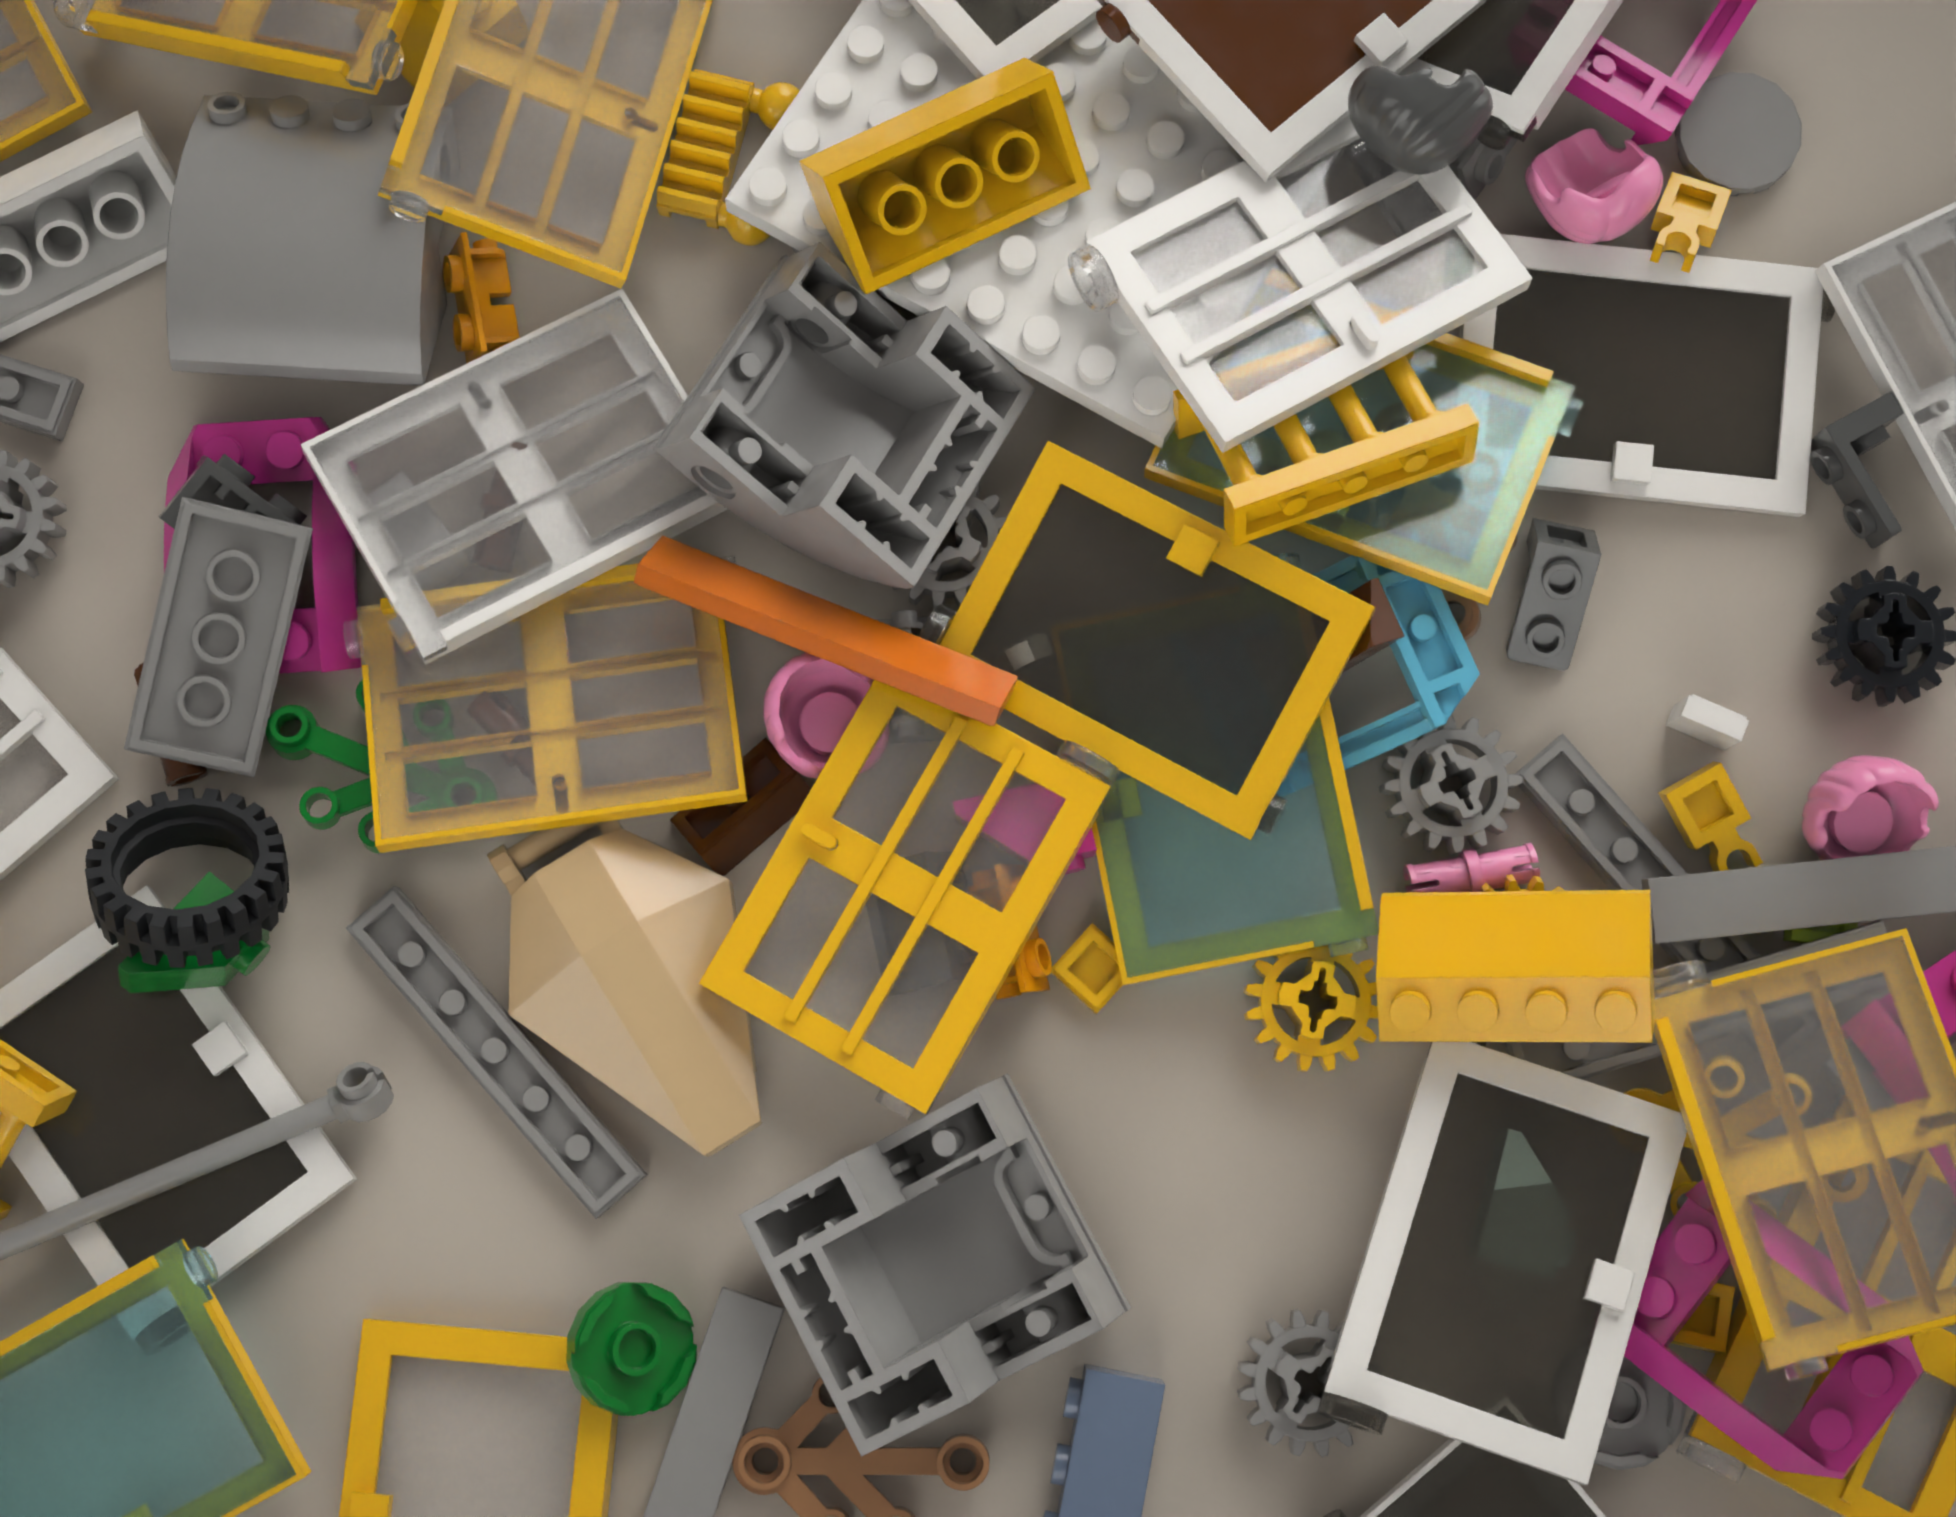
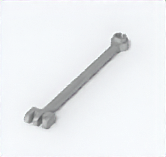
M365 1062L353 1063L341 1071L336 1080L337 1085L327 1089L328 1095L0 1232V1261L336 1119L340 1123L350 1119L357 1122L373 1120L383 1114L392 1104L394 1094L391 1089L393 1088L378 1067L371 1066Z

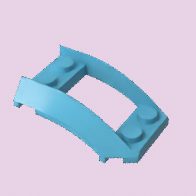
M1353 555L1313 574L1347 593L1354 591L1371 579H1379L1404 634L1403 638L1391 644L1390 647L1415 700V703L1338 738L1345 771L1445 725L1480 673L1441 588ZM1279 614L1185 633L1183 630L1170 637L1177 673L1183 672L1233 784L1229 790L1235 795L1240 791L1278 719L1246 646L1282 631ZM1307 751L1297 756L1284 782L1281 783L1271 802L1314 784Z

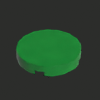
M617 1282L595 1292L578 1310L567 1335L566 1362L574 1386L590 1404L619 1416L642 1415L648 1411L654 1412L669 1405L686 1387L696 1363L697 1344H693L691 1327H694L690 1312L672 1292L652 1283Z

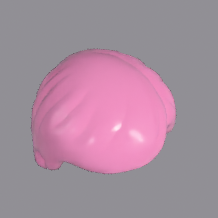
M1587 128L1537 154L1526 169L1525 181L1537 208L1556 232L1574 242L1595 244L1610 241L1624 235L1649 214L1655 206L1663 186V174L1658 161L1653 156L1646 154L1630 139L1624 141L1626 148L1618 149L1609 145L1598 130Z
M806 652L786 662L772 677L764 696L763 717L768 738L780 757L800 774L817 779L874 679ZM890 721L858 775L871 770L884 755L890 739Z
M1853 756L1835 763L1829 770L1824 771L1817 779V783L1810 788L1807 802L1802 812V831L1809 847L1817 853L1820 860L1909 851L1917 841L1929 834L1930 828L1927 826L1929 809L1936 811L1939 807V800L1935 789L1930 783L1925 781L1921 772L1915 768L1888 757Z

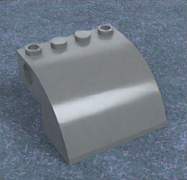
M236 92L204 95L182 152L170 212L166 259V318L169 359L172 371L420 386L425 384L447 306L438 248L445 221L377 196L409 103L402 106L368 104L360 99H346L340 102L306 101L304 98L295 95L282 96L277 99L243 97ZM442 108L420 176L455 189L460 170L452 122L453 116L451 109Z
M818 242L793 255H784L780 258L653 449L722 506L781 544L821 564L849 575L883 585L908 589L915 587L1036 388L947 306L907 321L875 291L865 294L851 270L821 242Z
M1008 1073L973 1089L884 1139L842 1158L739 1215L861 1457L971 1403L998 1381L1104 1329L1131 1308Z

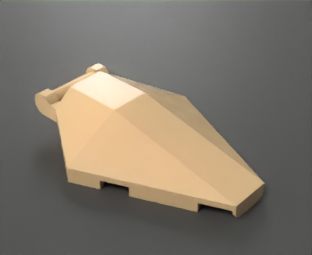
M619 820L536 831L510 848L502 844L487 854L491 865L511 895L509 1016L706 1157L714 1155L762 1124L755 1075L757 1066L750 1013L698 984L737 918L733 883L728 878L625 830ZM597 824L603 835L587 840L538 870L528 879L522 872L524 868Z

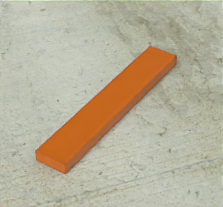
M663 535L637 564L634 583L638 586L990 726H995L1013 694L1018 679L1017 675Z

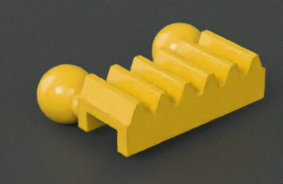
M699 69L690 71L688 94H684L682 99L683 112L681 117H677L675 140L670 142V158L667 163H664L663 183L657 188L656 207L659 215L671 218L673 212L705 220L707 227L719 229L720 226L727 228L730 236L735 241L746 246H755L766 241L770 237L769 234L726 211L725 198L730 190L750 114H758L763 124L773 130L800 90L787 82H776L762 90L755 88L753 82Z

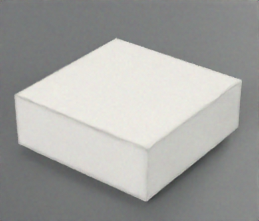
M1692 694L1673 706L1665 726L1725 751L1742 741L1749 720L1746 719V716Z

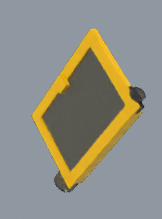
M1047 441L958 611L944 604L938 605L926 620L918 637L1017 675L1018 679L1013 694L1005 706V710L1252 841L1258 829L1270 835L1279 822L1288 800L1277 795L1376 608L1249 542L1234 547L1225 530Z

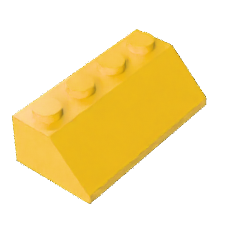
M1022 58L799 161L820 218L865 294L882 288L1091 189L1054 72L1027 58Z
M1651 890L1382 893L1376 966L1379 1042L1652 1043L1655 1023Z

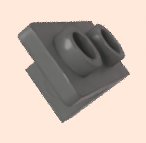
M1891 391L1828 425L1811 440L1810 460L1816 474L1825 484H1832L1844 504L1843 514L1847 525L1857 537L1865 538L1872 549L1880 546L1902 531L1899 522L1858 457L1888 440L1890 435L1885 428L1904 413Z
M1533 518L1526 541L1531 562L1506 648L1507 657L1514 661L1564 671L1570 666L1602 554L1595 530Z

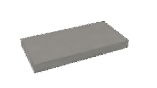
M182 497L124 750L255 777L313 530L312 527Z

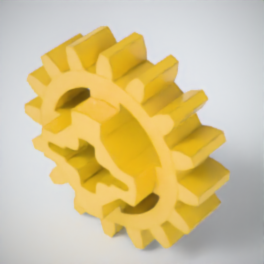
M1349 941L1339 950L1333 949L1331 944L1273 956L1275 959L1273 965L1262 960H1257L1252 968L1263 978L1261 984H1247L1244 986L1243 993L1257 998L1258 1007H1254L1244 1013L1245 1020L1250 1021L1261 1020L1264 1029L1254 1038L1257 1045L1268 1042L1271 1039L1278 1044L1273 1055L1274 1061L1277 1063L1282 1062L1290 1053L1297 1055V1071L1306 1072L1312 1063V1059L1318 1057L1320 1065L1326 1072L1335 1070V1053L1340 1052L1349 1062L1360 1058L1354 1045L1357 1039L1366 1043L1375 1042L1376 1034L1366 1025L1368 1020L1378 1019V1008L1375 1005H1371V996L1377 995L1376 982L1368 983L1365 977L1375 963L1372 958L1358 964L1351 959L1356 943ZM1308 959V965L1305 967L1303 978L1294 984L1276 982L1281 972L1287 966L1296 961ZM1335 966L1341 969L1349 978L1355 995L1346 994L1334 978ZM1318 981L1317 986L1320 987L1319 995L1322 999L1329 1000V1009L1318 1012L1314 1021L1311 1022V1018L1308 1017L1309 1006L1299 1003V995L1311 991L1314 982ZM1272 1006L1273 1008L1284 1010L1294 1023L1293 1037L1295 1039L1286 1034L1279 1026ZM1335 1020L1352 1021L1348 1030L1340 1038L1329 1044L1320 1045L1326 1026Z

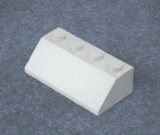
M138 110L0 177V342L166 261L170 212L176 175Z

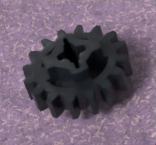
M1886 566L1878 571L1875 579L1865 569L1851 577L1852 586L1842 582L1830 591L1836 603L1827 602L1818 608L1816 613L1822 620L1828 622V626L1812 633V640L1827 643L1828 651L1817 658L1816 661L1818 665L1834 663L1838 669L1830 682L1834 687L1848 680L1854 684L1852 700L1858 702L1868 697L1874 691L1878 707H1885L1893 703L1896 695L1904 704L1920 697V687L1928 691L1942 682L1936 670H1945L1954 665L1956 659L1950 653L1943 650L1944 646L1956 642V632L1944 629L1943 621L1955 614L1954 608L1944 607L1937 609L1933 602L1938 597L1941 589L1937 585L1924 592L1917 589L1919 573L1912 571L1900 581H1896V573L1893 566ZM1869 598V604L1864 607V618L1848 621L1855 606L1860 601ZM1881 627L1883 635L1893 637L1894 645L1890 646L1887 637L1878 636L1877 628ZM1922 652L1916 666L1908 674L1902 675V669L1908 667L1907 655Z

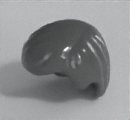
M1371 66L1357 76L1349 90L1348 110L1351 122L1364 144L1378 158L1393 168L1405 173L1418 175L1437 172L1454 162L1475 142L1491 117L1493 110L1491 93L1475 71L1464 69L1462 75L1452 85H1442L1431 78L1433 73L1431 68H1423L1404 76L1381 66Z

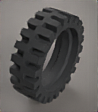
M193 788L178 789V799L169 801L164 791L151 795V807L147 808L140 800H137L126 806L128 819L115 813L106 821L107 832L97 831L92 839L93 849L87 850L85 858L87 889L98 929H102L104 938L111 945L118 942L120 952L131 958L140 951L143 963L157 966L163 955H167L170 967L185 968L187 956L196 955L198 966L214 964L212 952L218 950L222 952L227 960L240 954V940L251 948L262 940V928L272 931L279 922L278 912L284 913L288 903L287 893H289V874L282 833L279 834L278 825L272 816L266 818L264 809L254 802L246 807L243 796L231 793L223 802L220 790L206 788L202 798H195ZM199 844L228 848L248 858L254 865L252 875L237 890L204 906L178 910L148 906L130 897L123 891V885L127 877L145 860L171 848Z

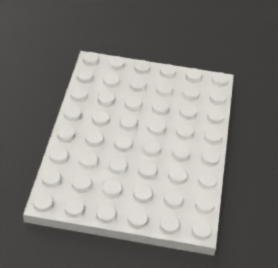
M862 0L725 198L726 211L798 251L821 242L848 267L820 218L799 161L977 80V78L907 0ZM1059 0L956 1L997 46ZM1095 19L1036 62L1054 72L1091 189L879 288L875 292L917 316L947 306L1016 370L1162 449L1175 427L1173 391L1178 390V388L1118 303V287L1089 245L1085 246V242L1244 161V159L1130 35L1120 43H1116L1103 32L1097 19ZM1345 146L1278 180L1304 217L1341 159ZM1235 202L1139 251L1133 257L1159 294L1264 239L1238 202ZM1274 255L1170 309L1194 344L1243 318L1277 263L1278 258ZM1222 351L1205 359L1211 368Z

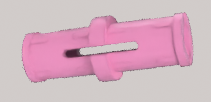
M1532 843L1479 854L1473 848L1465 849L1456 858L1404 865V880H1410V883L1413 884L1406 885L1405 889L1406 892H1482L1481 886L1485 882L1493 889L1504 888L1505 877L1513 874L1518 885L1527 884L1533 876L1540 877V868H1532V865L1529 864L1539 862L1538 856Z

